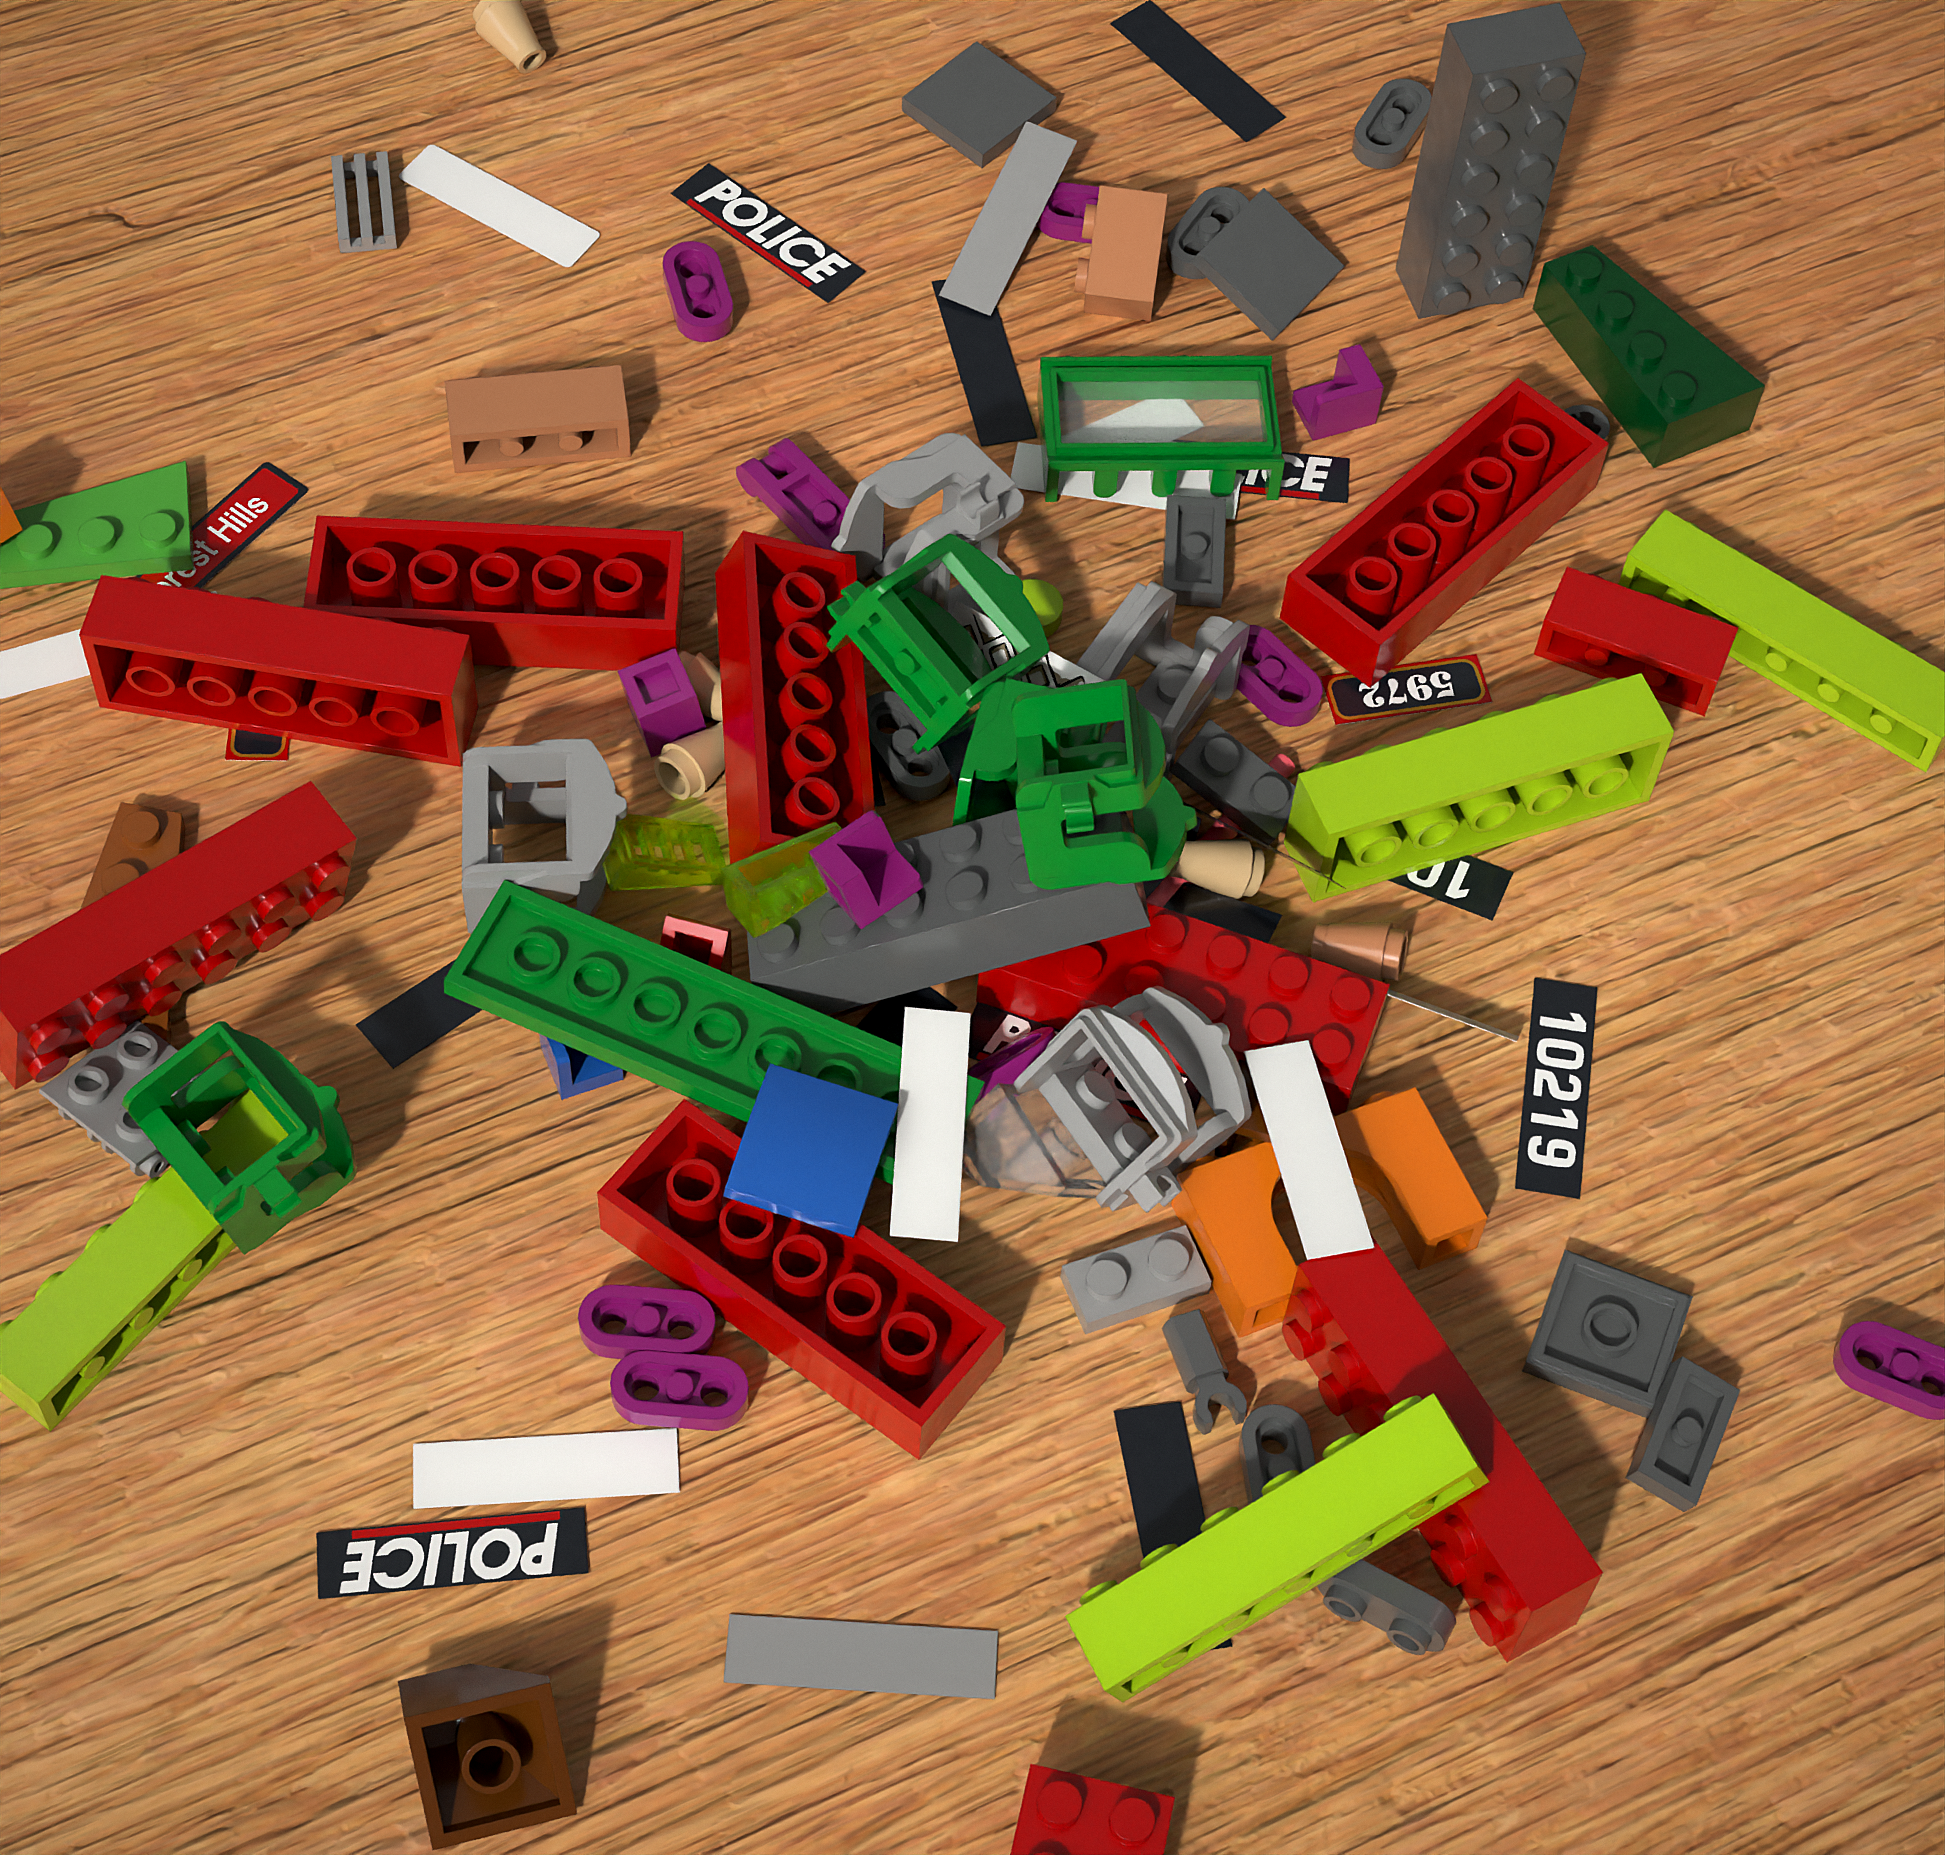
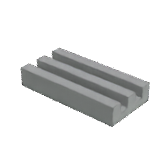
M387 151L376 152L377 160L366 161L365 153L354 154V162L343 163L342 155L331 156L340 253L397 249ZM378 176L384 231V235L373 236L367 177ZM356 178L361 237L350 238L345 179Z

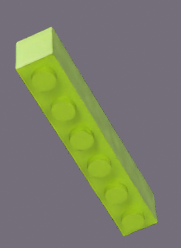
M1666 509L1628 553L1618 585L1643 594L1654 595L1665 602L1699 614L1713 616L1721 622L1738 627L1739 629L1728 655L1925 773L1945 748V672L1911 653L1903 645L1880 635L1856 621L1850 614L1837 610L1805 591L1797 583L1784 579L1753 561L1747 554L1729 547L1702 531L1697 525L1681 519Z
M250 1088L231 1101L228 1112L208 1131L203 1130L199 1132L212 1149L202 1159L214 1173L226 1165L235 1177L288 1136V1133ZM172 1166L161 1177L156 1176L148 1180L137 1192L133 1204L113 1224H105L96 1230L88 1240L84 1252L64 1272L58 1271L49 1276L38 1289L35 1300L14 1320H7L0 1324V1391L50 1432L236 1247V1244Z
M1433 1393L1423 1400L1420 1396H1413L1397 1403L1385 1413L1383 1417L1385 1423L1362 1437L1359 1433H1352L1336 1440L1323 1451L1322 1456L1324 1460L1302 1473H1299L1298 1470H1291L1273 1478L1262 1488L1261 1493L1263 1496L1241 1510L1237 1507H1230L1212 1515L1201 1525L1202 1533L1180 1547L1177 1544H1168L1154 1550L1140 1562L1142 1570L1119 1584L1117 1581L1111 1580L1087 1591L1079 1600L1081 1607L1065 1617L1104 1691L1121 1702H1125L1489 1483V1479L1448 1411Z

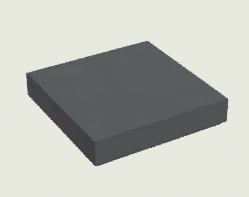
M976 41L903 96L902 112L983 168L1017 141L1026 121L1038 125L1056 111L1057 97Z
M1265 188L1191 261L1207 279L1272 341L1344 267Z
M1565 1249L1522 1372L1649 1419L1672 1362L1693 1296Z

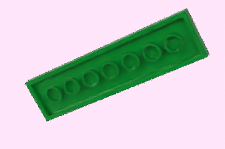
M504 880L444 979V993L747 1123L770 1063L887 1101L899 1103L901 1046L507 880ZM967 1075L964 1131L982 1096L985 1084L984 1081ZM898 1109L875 1174L876 1178L892 1185Z

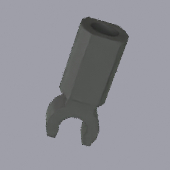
M1197 1309L1171 1317L1163 1325L1162 1331L1186 1391L1195 1394L1193 1421L1196 1428L1203 1435L1211 1433L1213 1418L1208 1408L1215 1404L1226 1406L1230 1410L1236 1425L1244 1423L1247 1412L1246 1399L1243 1392L1237 1386L1226 1382L1229 1371L1205 1312Z

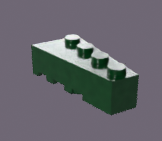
M1590 245L1544 263L1532 309L1653 468L1750 430L1765 385L1595 246Z

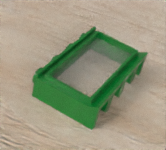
M1272 356L1041 357L1037 399L1045 502H1057L1060 471H1092L1094 495L1100 498H1108L1116 493L1119 471H1151L1150 479L1153 495L1167 497V494L1172 495L1175 491L1178 470H1209L1211 494L1216 497H1225L1233 492L1236 470H1266V500H1278L1285 460L1281 449L1271 366Z

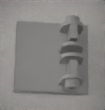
M136 1020L126 1027L118 1039L106 1047L95 1049L41 1087L39 1093L58 1107V1113L65 1120L73 1119L85 1128L88 1138L93 1142L101 1141V1147L107 1153H116L130 1164V1170L135 1175L142 1176L146 1174L153 1178L160 1175L166 1168L167 1160L121 1104L126 1093L135 1084L177 1053L178 1050L139 1020ZM203 1070L199 1074H197L194 1078H192L185 1085H183L176 1092H174L172 1096L177 1094L180 1090L186 1087L189 1083H191L205 1071Z

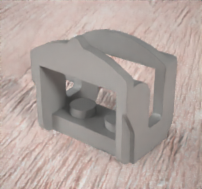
M944 433L901 460L890 462L857 485L846 508L840 526V534L833 541L831 547L834 551L856 556L857 577L861 581L865 582L872 577L879 581L897 570L927 546L947 534H954L982 551L1007 574L1015 575L997 556L999 530L1022 513L1024 497L1016 488V483L965 434L960 436L955 433ZM943 489L942 514L934 516L883 549L884 502L899 509L911 508ZM942 562L930 574L912 586V588L934 600L951 615H953L957 601L981 614H985L961 584L950 590L951 572Z
M1153 581L1147 586L1138 582L1076 665L1105 681L1115 680L1134 654L1156 667L1137 692L1136 697L1151 713L1161 729L1167 754L1166 770L1163 776L1171 781L1172 773L1169 770L1174 764L1176 750L1214 697L1220 700L1230 699L1237 689L1242 656L1246 650L1250 625L1241 620L1233 623L1222 617L1211 616L1204 621L1197 631L1194 649L1171 636L1177 594ZM1124 720L1114 723L1109 732L1105 733L1103 743H1126Z
M551 739L528 746L477 747L463 753L462 894L468 933L472 934L504 880L557 902H565L577 896V907L571 908L594 917L604 898L610 879L611 845L616 834L617 822L626 817L628 809L626 800L616 794L615 783L608 765L591 740ZM566 779V787L540 788V784H538V782ZM512 783V789L507 788L505 784ZM566 823V861L505 863L503 844H493V829H504L505 825Z
M1161 986L1147 988L1142 994L1129 997L1113 1008L1106 1005H1098L1083 1009L1048 1043L1045 1051L1013 1083L1019 1093L1039 1089L1107 1184L1095 1199L1101 1208L1109 1206L1112 1212L1136 1203L1147 1213L1159 1202L1165 1207L1182 1191L1180 1184L1176 1180L1177 1174L1183 1172L1193 1162L1204 1157L1222 1144L1250 1118L1252 1112L1244 1076L1235 1054L1228 1045L1230 1037L1228 1027L1223 1023H1212L1203 1012L1185 998ZM1144 1018H1146L1217 1115L1198 1128L1191 1099L1183 1079L1168 1053L1147 1030L1139 1025ZM1102 1059L1105 1060L1158 1133L1159 1137L1153 1143L1148 1134L1132 1121L1119 1103L1111 1083L1094 1068Z

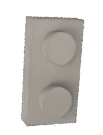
M1186 1225L1062 1265L1060 1275L1085 1334L1209 1294L1212 1282Z

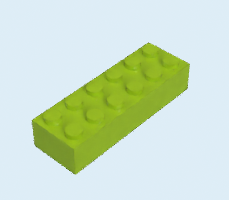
M1642 673L1619 680L1617 678H1606L1598 681L1588 689L1564 696L1560 694L1548 695L1533 705L1507 713L1504 711H1494L1484 715L1476 722L1456 728H1436L1418 739L1395 746L1389 744L1378 745L1369 749L1361 756L1337 763L1331 761L1320 762L1305 772L1298 774L1284 845L1290 857L1321 872L1341 885L1339 886L1294 863L1314 903L1466 855H1472L1647 802L1654 789L1672 740L1674 729Z

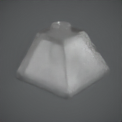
M998 1083L975 1105L964 1131L962 1169L979 1186L1054 1197L1095 1199L1107 1186L1039 1089L1019 1093L1013 1084Z

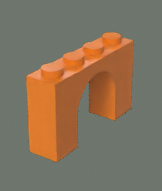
M1416 1087L1397 1094H1393L1390 1091L1380 1092L1366 1099L1359 1108L1337 1116L1332 1113L1354 1185L1366 1190L1384 1207L1418 1270L1478 1247L1488 1217ZM1253 1139L1241 1151L1216 1159L1214 1156L1199 1158L1183 1172L1178 1173L1176 1180L1180 1184L1182 1191L1171 1202L1181 1225H1186L1212 1281L1211 1285L1238 1338L1283 1322L1297 1272V1266L1276 1227L1272 1215L1271 1206L1286 1191L1272 1143Z

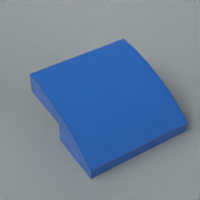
M770 1063L740 1142L725 1187L724 1197L854 1238L899 1104Z

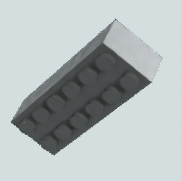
M1560 3L1447 24L1395 269L1418 319L1441 314L1451 315L1461 310L1490 304H1504L1524 296L1586 52Z
M1017 809L894 843L897 851L920 874L924 886L863 929H860L831 897L815 865L743 885L750 980L752 984L825 1015L1151 926L1143 882L1121 885L1105 882L1054 890H1045L1032 883L1029 878ZM1126 811L1094 815V830L1067 834L1066 830V837L1075 838L1111 832L1134 833Z

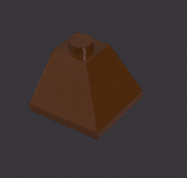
M469 1663L398 1681L404 1722L432 1850L577 1814L549 1676Z

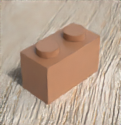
M1100 185L1097 205L1086 204L1082 238L1092 239L1090 259H1078L1074 292L1085 293L1084 313L1151 321L1168 194Z

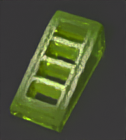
M627 814L625 818L617 822L613 843L608 856L602 864L610 891L726 885L730 879L713 825L637 814ZM693 845L701 846L706 863L698 862ZM674 846L681 847L685 860H678ZM654 847L661 848L663 858L657 857ZM634 848H641L642 855L636 854Z
M836 822L721 868L728 909L753 938L779 926L828 892L809 851L842 830Z

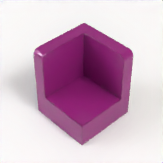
M1361 344L1339 350L1333 380L1295 390L1292 396V403L1312 441L1376 424L1384 386Z
M675 648L618 670L630 711L651 758L661 754L664 745L706 729L697 695Z
M874 810L867 812L809 851L829 894L860 929L875 921L924 886L920 874L895 848L882 818Z

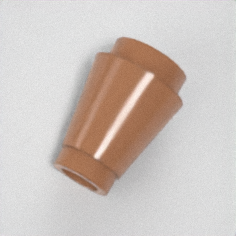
M1393 922L1330 923V925L1317 923L1312 941L1311 958L1384 982L1385 979L1399 981L1406 958L1408 931L1394 929Z

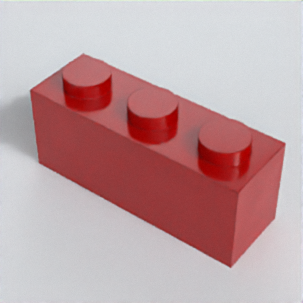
M1567 566L1544 618L1534 655L1602 680L1606 678H1617L1619 680L1642 673L1657 700L1705 717L1739 628L1721 622L1713 616L1693 612L1665 602L1654 595L1643 594L1607 581L1598 575L1585 573Z

